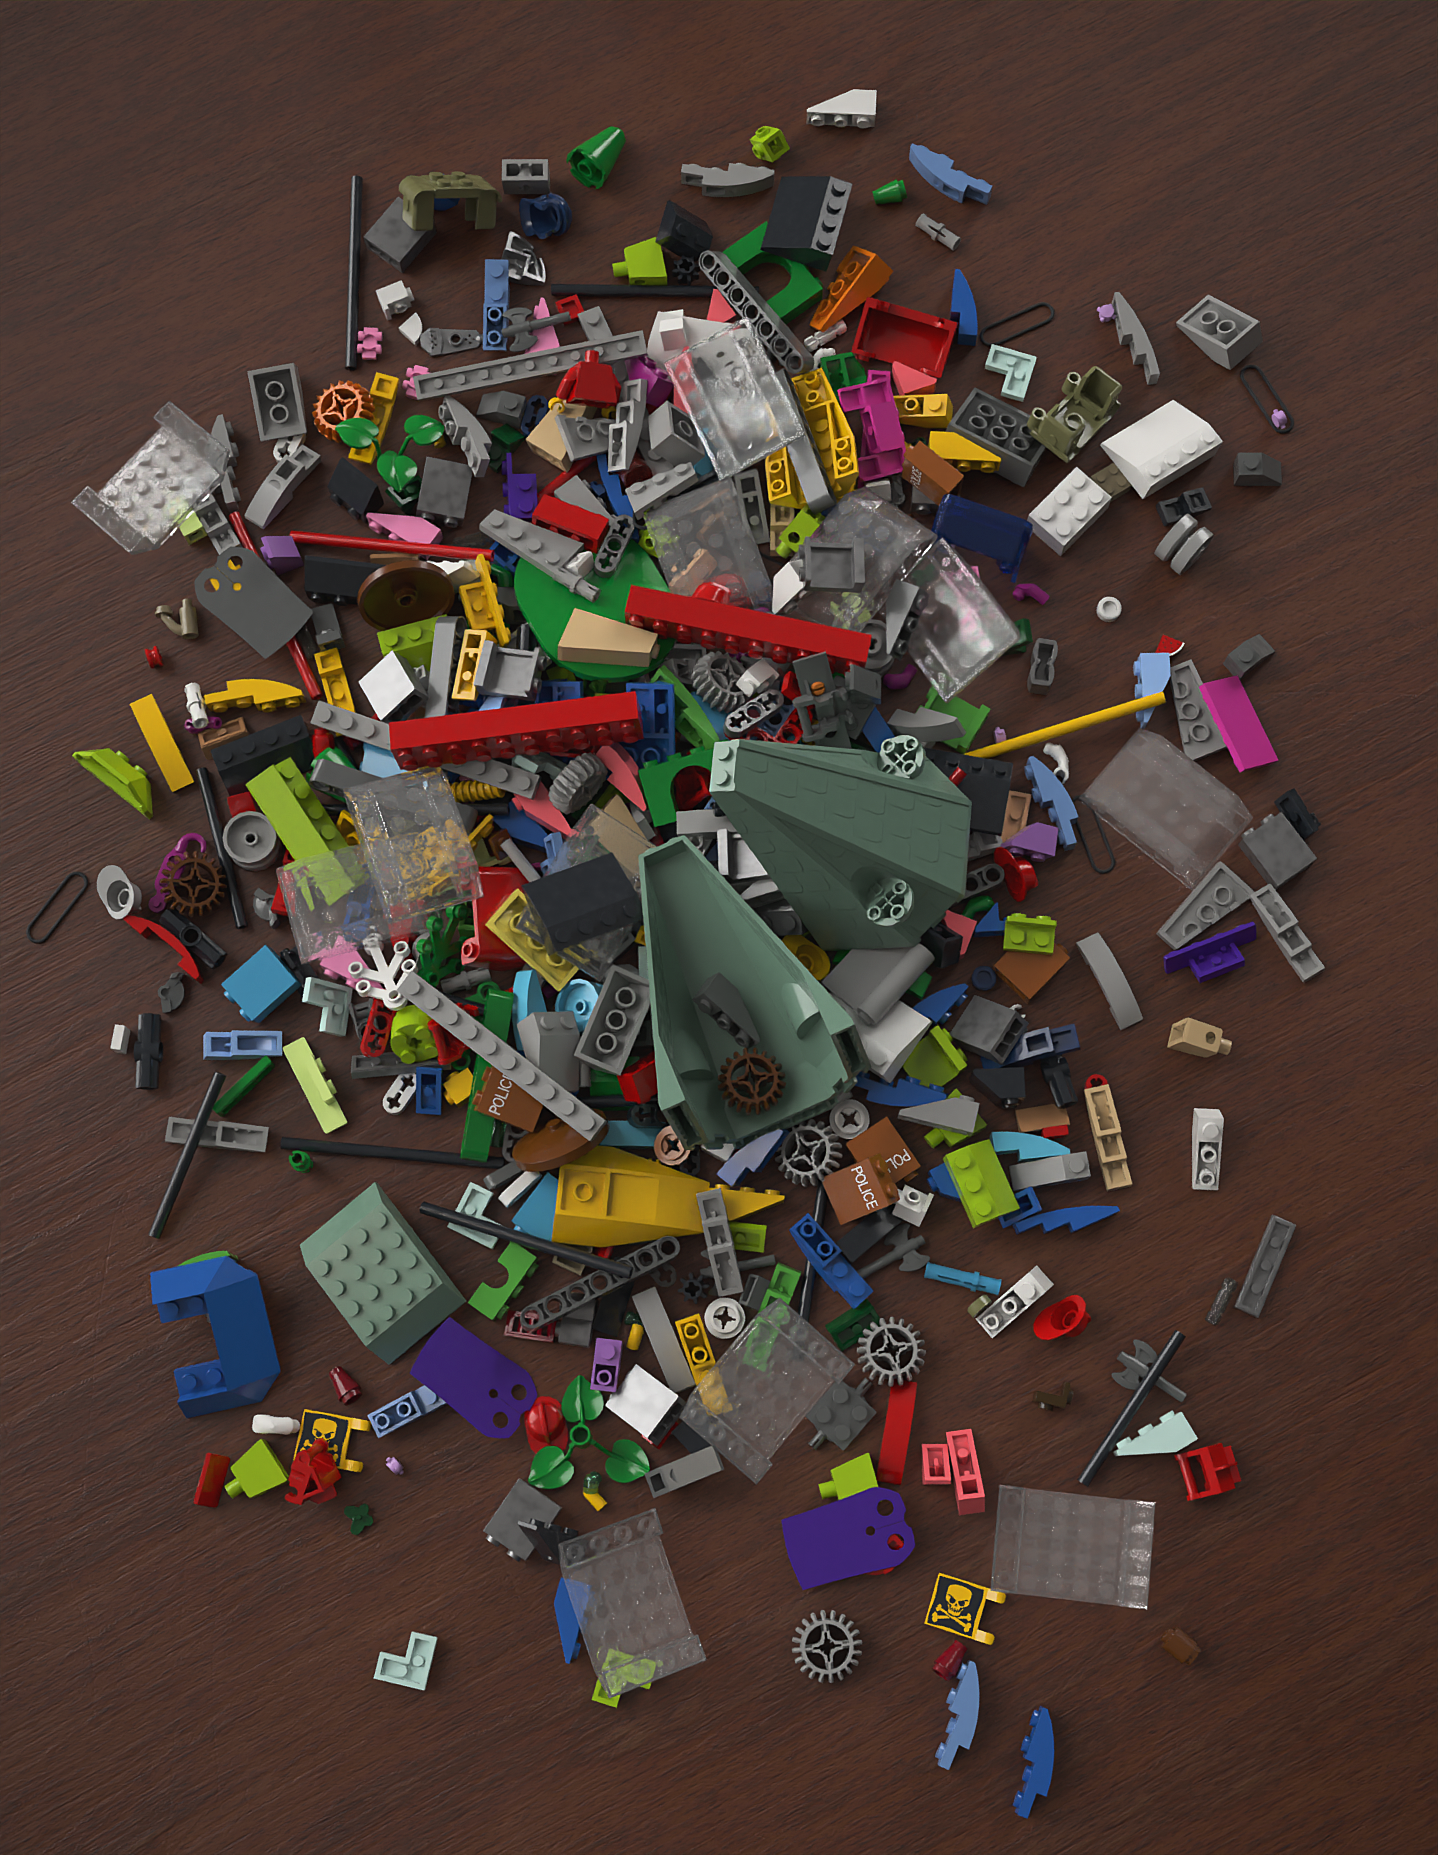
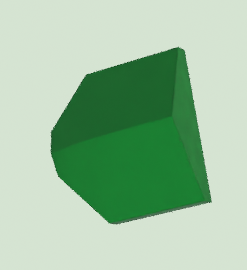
M852 352L820 358L821 368L830 383L838 403L840 400L837 390L867 382L865 370Z

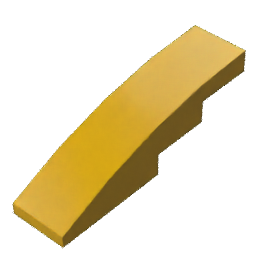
M150 694L131 703L130 706L171 791L174 792L193 783L194 779L153 695Z

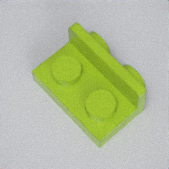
M1021 913L1007 916L1004 928L1003 950L1052 955L1057 921L1051 920V917L1037 916L1036 919L1026 918V915Z

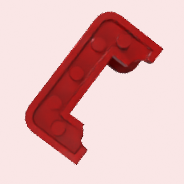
M867 297L851 352L856 353V358L869 362L870 358L892 364L896 361L935 379L937 377L942 378L959 323Z
M463 866L456 868V883L459 889L472 891L475 937L467 939L462 945V965L501 972L521 967L525 964L528 965L485 924L516 889L523 893L521 885L529 883V881L517 867Z

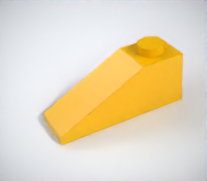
M465 629L452 693L453 700L476 701L479 695L473 684L484 640L494 641L496 646L498 642L487 630Z

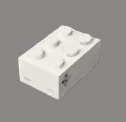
M1076 467L1028 515L1026 526L1061 556L1108 509L1112 497Z

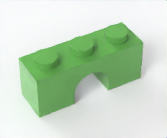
M510 1242L498 1259V1262L508 1270L509 1278L507 1283L501 1288H491L482 1282L468 1304L494 1322L497 1318L502 1320L510 1308L507 1304L511 1298L516 1299L524 1288L521 1285L527 1276L531 1278L538 1269L539 1265L536 1264L538 1258L520 1245Z

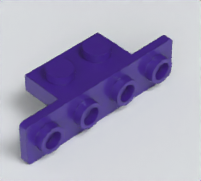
M506 453V461H501L502 475H506L507 482L503 483V497H507L508 505H504V513L526 522H532V514L538 505L536 474H512L511 453Z
M1250 922L1239 925L1235 929L1218 933L1204 941L1195 942L1191 946L1170 952L1163 957L1165 972L1169 974L1189 966L1199 983L1245 966V959L1237 947L1256 940L1255 923Z

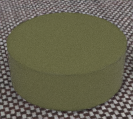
M982 1295L968 1307L967 1312L975 1318L992 1301L987 1295Z

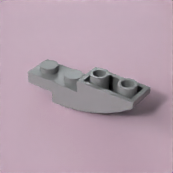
M729 163L728 171H723L717 167L705 168L697 164H682L681 184L702 187L703 196H743L774 186L775 170H770L767 167H751L743 163Z
M445 395L442 405L439 406L438 413L439 418L444 423L446 434L449 435L453 445H461V449L465 452L468 465L472 468L475 477H484L490 461L488 453L492 443L477 419L450 395Z
M223 414L217 416L210 436L208 470L213 490L216 494L223 492L225 503L231 513L239 510L237 502L241 501L238 488H234L232 480H236L232 467L238 466L236 457L239 456L236 443H232L230 436L234 435L231 422H226Z
M301 445L291 456L286 454L262 483L244 515L245 518L264 529L293 499L292 492L321 462V456L304 445Z

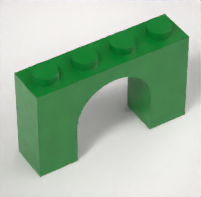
M766 221L724 250L723 253L743 275L755 266L767 262L779 264L788 271L791 277L789 284L766 301L785 324H788L822 300L823 284L819 278L813 277L810 274L807 265L760 250L768 225Z
M728 739L720 740L717 742L728 741ZM704 746L690 749L691 754L681 756L679 752L666 756L667 761L658 763L657 759L643 763L644 768L639 769L638 773L654 827L677 821L676 812H679V808L674 795V780L679 771L687 766H702L711 771L714 747L705 750Z

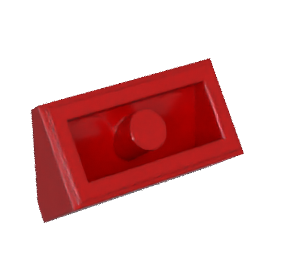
M215 1453L206 1454L193 1501L194 1504L213 1508L218 1506L230 1463L229 1457Z

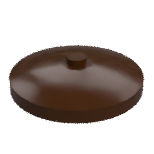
M406 560L383 566L369 575L362 583L357 599L362 618L373 628L385 631L448 614L454 603L455 592L450 576L439 566L425 561Z
M592 1109L607 1121L592 1142L558 1116L537 1125L533 1132H527L513 1148L512 1156L517 1167L528 1172L545 1171L563 1166L582 1157L599 1145L607 1136L610 1125L606 1115L601 1110Z

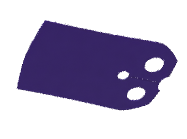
M450 1317L426 1342L410 1371L413 1377L444 1400L478 1431L492 1438H509L519 1427L521 1414L531 1409L537 1397L533 1380L526 1370L484 1343ZM521 1384L526 1388L527 1395L523 1400H516L512 1396L511 1390L514 1385ZM491 1389H495L498 1392L496 1398L489 1396ZM503 1412L507 1415L508 1424L504 1428H498L494 1425L493 1416L495 1413Z
M873 1487L816 1509L782 1519L787 1553L802 1589H809L840 1579L901 1564L914 1549L915 1541L912 1528L904 1521L906 1508L900 1494L890 1489ZM886 1499L892 1502L894 1509L890 1515L882 1516L878 1513L877 1505L881 1500ZM868 1526L876 1529L874 1535L869 1536L866 1534ZM892 1534H900L904 1539V1545L899 1550H892L888 1546L887 1540Z

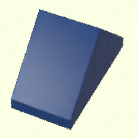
M1032 1186L1014 1194L1020 1209L999 1218L1003 1228L1032 1217L1042 1210Z

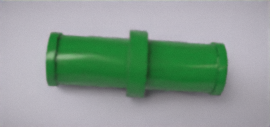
M299 1150L291 1152L293 1156L289 1155V1162L294 1170L302 1173L310 1172L309 1168H313L310 1156Z

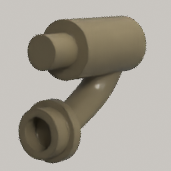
M191 599L182 600L183 607L179 609L181 625L171 618L173 611L170 606L161 605L156 608L155 616L161 618L173 633L182 636L184 639H194L199 636L196 608L192 606Z

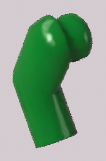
M497 564L490 566L491 575L498 579L499 587H514L513 575L508 570Z
M990 896L973 897L968 901L961 915L973 919L976 912L985 910L989 912L995 903Z

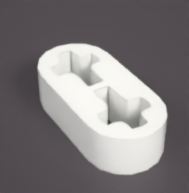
M306 434L296 435L293 439L291 436L279 438L273 451L277 463L282 459L281 452L285 453L288 448L289 456H291L303 445Z
M415 1073L400 1074L384 1096L383 1106L389 1114H401L416 1094ZM410 1077H413L412 1081L414 1083V1086H408L405 1089V1091L402 1092V1089L405 1086V1084L403 1083V1079H410ZM401 1094V1097L398 1100V1102L401 1104L400 1107L397 1108L394 1106L392 1109H390L391 1104L389 1103V1100H395L398 1097V1095Z
M525 1171L498 1199L507 1208L510 1207L542 1175L539 1171Z

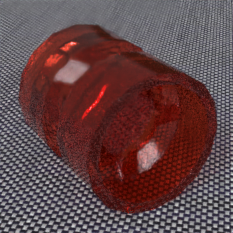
M637 450L629 470L616 472L626 488L631 487L634 483L643 482L653 477L652 470Z

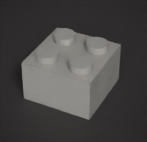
M668 401L648 416L651 450L657 456L668 460L675 467L691 462L692 466H694L705 457L701 422Z

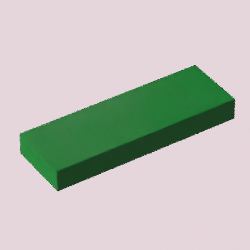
M265 1055L215 1103L213 1110L219 1116L224 1117L276 1065Z

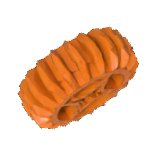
M339 380L337 386L330 383V389L323 388L324 394L317 396L319 402L313 404L315 409L312 412L315 419L314 424L318 431L330 441L334 440L338 443L342 441L335 427L344 420L350 418L375 420L372 414L376 411L373 405V398L357 382L353 384L349 380L346 383Z

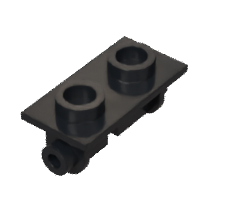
M296 945L291 950L289 948L280 952V959L285 962L302 984L297 991L303 999L306 978H319Z

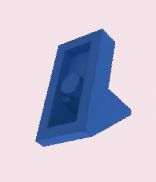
M998 902L975 927L973 937L1004 936L1005 920L1007 917L1003 918V921H999Z
M416 1068V1113L441 1115L442 1088L445 1082L442 1068Z

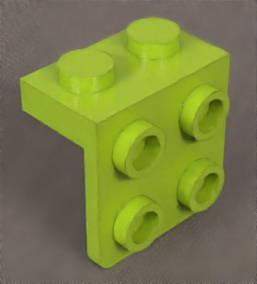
M937 1025L930 1030L928 1036L918 1042L902 1068L908 1076L921 1080L920 1085L929 1087L931 1083L942 1087L965 1071L967 1067L966 1061L968 1060L961 1049L956 1050L952 1045L951 1041L953 1039L945 1028L941 1030Z

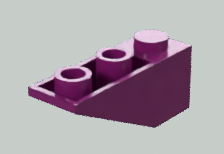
M647 356L624 360L629 381L636 379L647 380L646 403L656 407L663 405L674 386V383L668 378L669 374L663 369L656 367L657 363Z

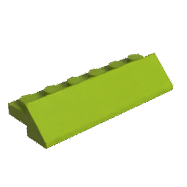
M291 757L275 766H270L246 784V787L325 907L339 901L348 893L371 880Z

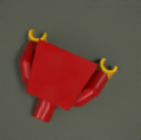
M588 350L585 351V361H580L568 370L556 392L557 398L550 399L548 406L552 411L554 405L559 403L557 411L562 413L565 410L563 400H566L567 404L602 408V416L606 419L609 418V413L612 411L611 417L616 419V405L619 403L622 388L612 371V367L606 364H599V352Z

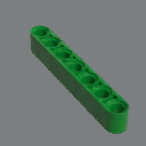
M489 988L485 1000L482 1025L506 1043L514 993ZM477 1054L460 1158L486 1163L494 1118L474 1111L476 1105L472 1104L477 1090L482 1091L485 1081L481 1079L486 1067L491 1068V1064Z

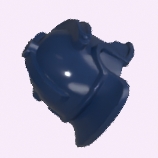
M552 192L548 194L549 198H547V195H542L535 199L522 198L519 204V212L525 235L532 236L536 234L539 239H545L548 236H552V234L560 236L566 233L572 222V210L564 198Z

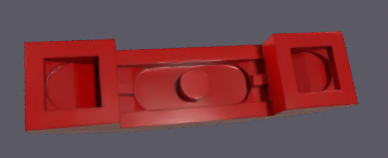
M129 915L123 918L128 925L145 939L154 932L183 956L178 965L197 982L203 983V975L196 960L173 934L160 925L144 918Z
M893 1379V1386L890 1387L876 1480L901 1485L917 1383L903 1380V1385L899 1386L897 1380Z

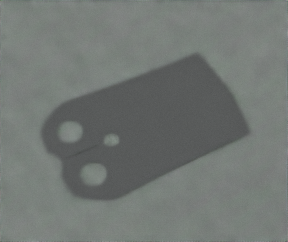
M227 548L217 556L216 564L211 568H205L194 581L198 601L265 659L292 639L314 613L275 575L255 552L246 548ZM232 556H239L243 561L241 568L238 570H232L228 567V560ZM214 578L219 582L218 590L212 593L204 588L206 580ZM233 583H240L241 589L235 591Z

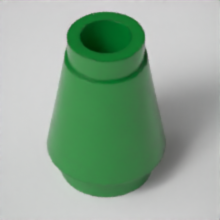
M896 179L872 191L876 205L902 202V199L907 198L903 180L897 181Z

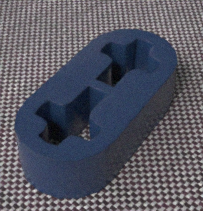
M532 396L527 402L521 423L522 433L525 438L531 433L528 427L532 426V422L535 421L537 426L549 412L548 401L544 396ZM541 403L542 408H539L538 414H535L534 406Z

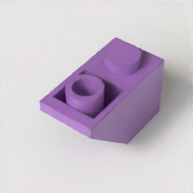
M264 536L261 538L264 544L263 547H260L268 567L270 569L274 568L277 575L304 565L292 536Z
M1036 822L1021 829L1003 842L1001 847L1007 849L1012 856L1026 855L1030 856L1032 861L1044 862L1045 859L1055 856L1058 828Z
M603 1338L596 1339L590 1390L616 1392L623 1350L622 1341Z

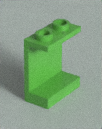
M940 680L937 687L932 686L926 696L929 699L926 705H920L919 708H927L958 718L966 734L963 737L940 742L964 754L968 751L988 718L990 708L983 704L980 709L944 690V682Z

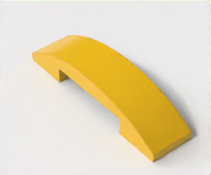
M376 372L369 394L373 398V405L376 410L372 413L375 420L371 421L379 428V434L375 438L378 440L379 446H381L393 411L399 378ZM372 442L365 449L351 447L348 458L372 465L377 455L374 443Z
M337 647L314 654L328 704L356 713Z

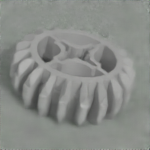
M720 651L716 653L710 652L701 657L694 666L691 680L694 681L692 687L698 689L696 695L702 696L703 702L707 701L710 704V708L715 706L719 712L724 710L727 714L731 711H736L748 703L753 695L749 698L736 685L737 681L747 670L743 667L744 662L739 663L736 660V656L731 658L728 653L723 655Z
M591 752L577 756L575 760L570 761L564 767L562 772L558 773V777L553 781L554 784L550 787L548 795L550 797L549 800L553 803L552 805L565 814L574 813L580 810L582 806H586L603 786L602 783L606 780L608 773L607 767L601 762V759Z
M810 1119L808 1124L803 1121L799 1123V1127L796 1125L791 1127L792 1131L783 1141L782 1147H779L776 1151L781 1155L775 1158L776 1162L782 1163L778 1169L781 1172H785L784 1177L788 1180L792 1178V1182L796 1185L801 1181L804 1187L808 1186L809 1181L813 1186H817L818 1178L822 1182L825 1181V1174L830 1175L834 1173L830 1170L832 1166L835 1168L840 1166L835 1159L842 1158V1154L836 1152L842 1148L840 1143H835L839 1138L838 1135L831 1134L833 1129L830 1126L825 1127V1123L822 1121L816 1124L814 1119ZM816 1134L822 1136L823 1139L808 1142L804 1136ZM797 1142L798 1148L791 1158L793 1145ZM805 1146L812 1150L811 1159L804 1155L807 1154L805 1153L807 1150ZM826 1148L825 1159L822 1162V1164H820L819 1157L825 1151ZM808 1163L813 1170L802 1172L794 1167L798 1164Z
M890 1317L889 1324H886L884 1318H880V1327L872 1322L870 1327L873 1332L864 1329L863 1334L866 1338H859L858 1343L865 1347L857 1348V1353L864 1355L858 1358V1363H867L862 1368V1371L866 1373L872 1370L869 1379L873 1380L876 1375L879 1376V1385L883 1384L884 1379H888L889 1387L893 1386V1379H896L898 1385L901 1386L903 1385V1376L910 1382L912 1380L910 1372L918 1375L920 1370L915 1365L923 1366L924 1360L919 1357L926 1354V1350L918 1349L924 1345V1340H915L920 1336V1332L915 1331L911 1334L910 1331L913 1325L910 1323L904 1328V1319H900L898 1325L894 1324V1317ZM890 1333L904 1337L908 1343L896 1342ZM882 1335L884 1346L877 1349L876 1352L870 1353L872 1342ZM888 1343L892 1350L898 1351L895 1353V1359L891 1357L890 1353H884L887 1352ZM912 1350L911 1361L907 1366L900 1369L899 1357ZM874 1361L887 1362L893 1371L882 1369Z
M821 1610V1619L817 1620L816 1615L811 1613L810 1616L813 1622L809 1624L804 1618L802 1623L806 1626V1629L803 1630L800 1627L795 1629L802 1636L801 1638H792L793 1642L800 1643V1647L792 1648V1652L801 1653V1656L795 1659V1663L805 1662L800 1670L805 1672L810 1668L811 1672L808 1676L810 1679H813L815 1673H819V1682L822 1683L824 1675H828L829 1682L833 1683V1674L837 1673L838 1678L843 1680L844 1677L841 1671L845 1669L848 1674H851L852 1670L848 1667V1664L851 1662L855 1666L858 1665L859 1662L852 1657L853 1654L857 1656L862 1655V1651L854 1649V1645H861L862 1640H853V1637L859 1634V1630L849 1631V1628L854 1623L850 1620L844 1625L842 1623L845 1619L844 1614H841L839 1619L835 1620V1611L831 1610L830 1618H826L825 1611ZM828 1624L841 1628L848 1640L832 1639ZM820 1625V1640L816 1643L805 1645L809 1633ZM825 1632L827 1639H830V1643L833 1641L835 1645L841 1644L830 1648L829 1660L824 1650L821 1651L820 1648L813 1649L824 1644ZM848 1648L847 1656L843 1662L833 1667L834 1653L837 1650ZM816 1652L822 1654L826 1669L814 1665L808 1659L806 1653Z

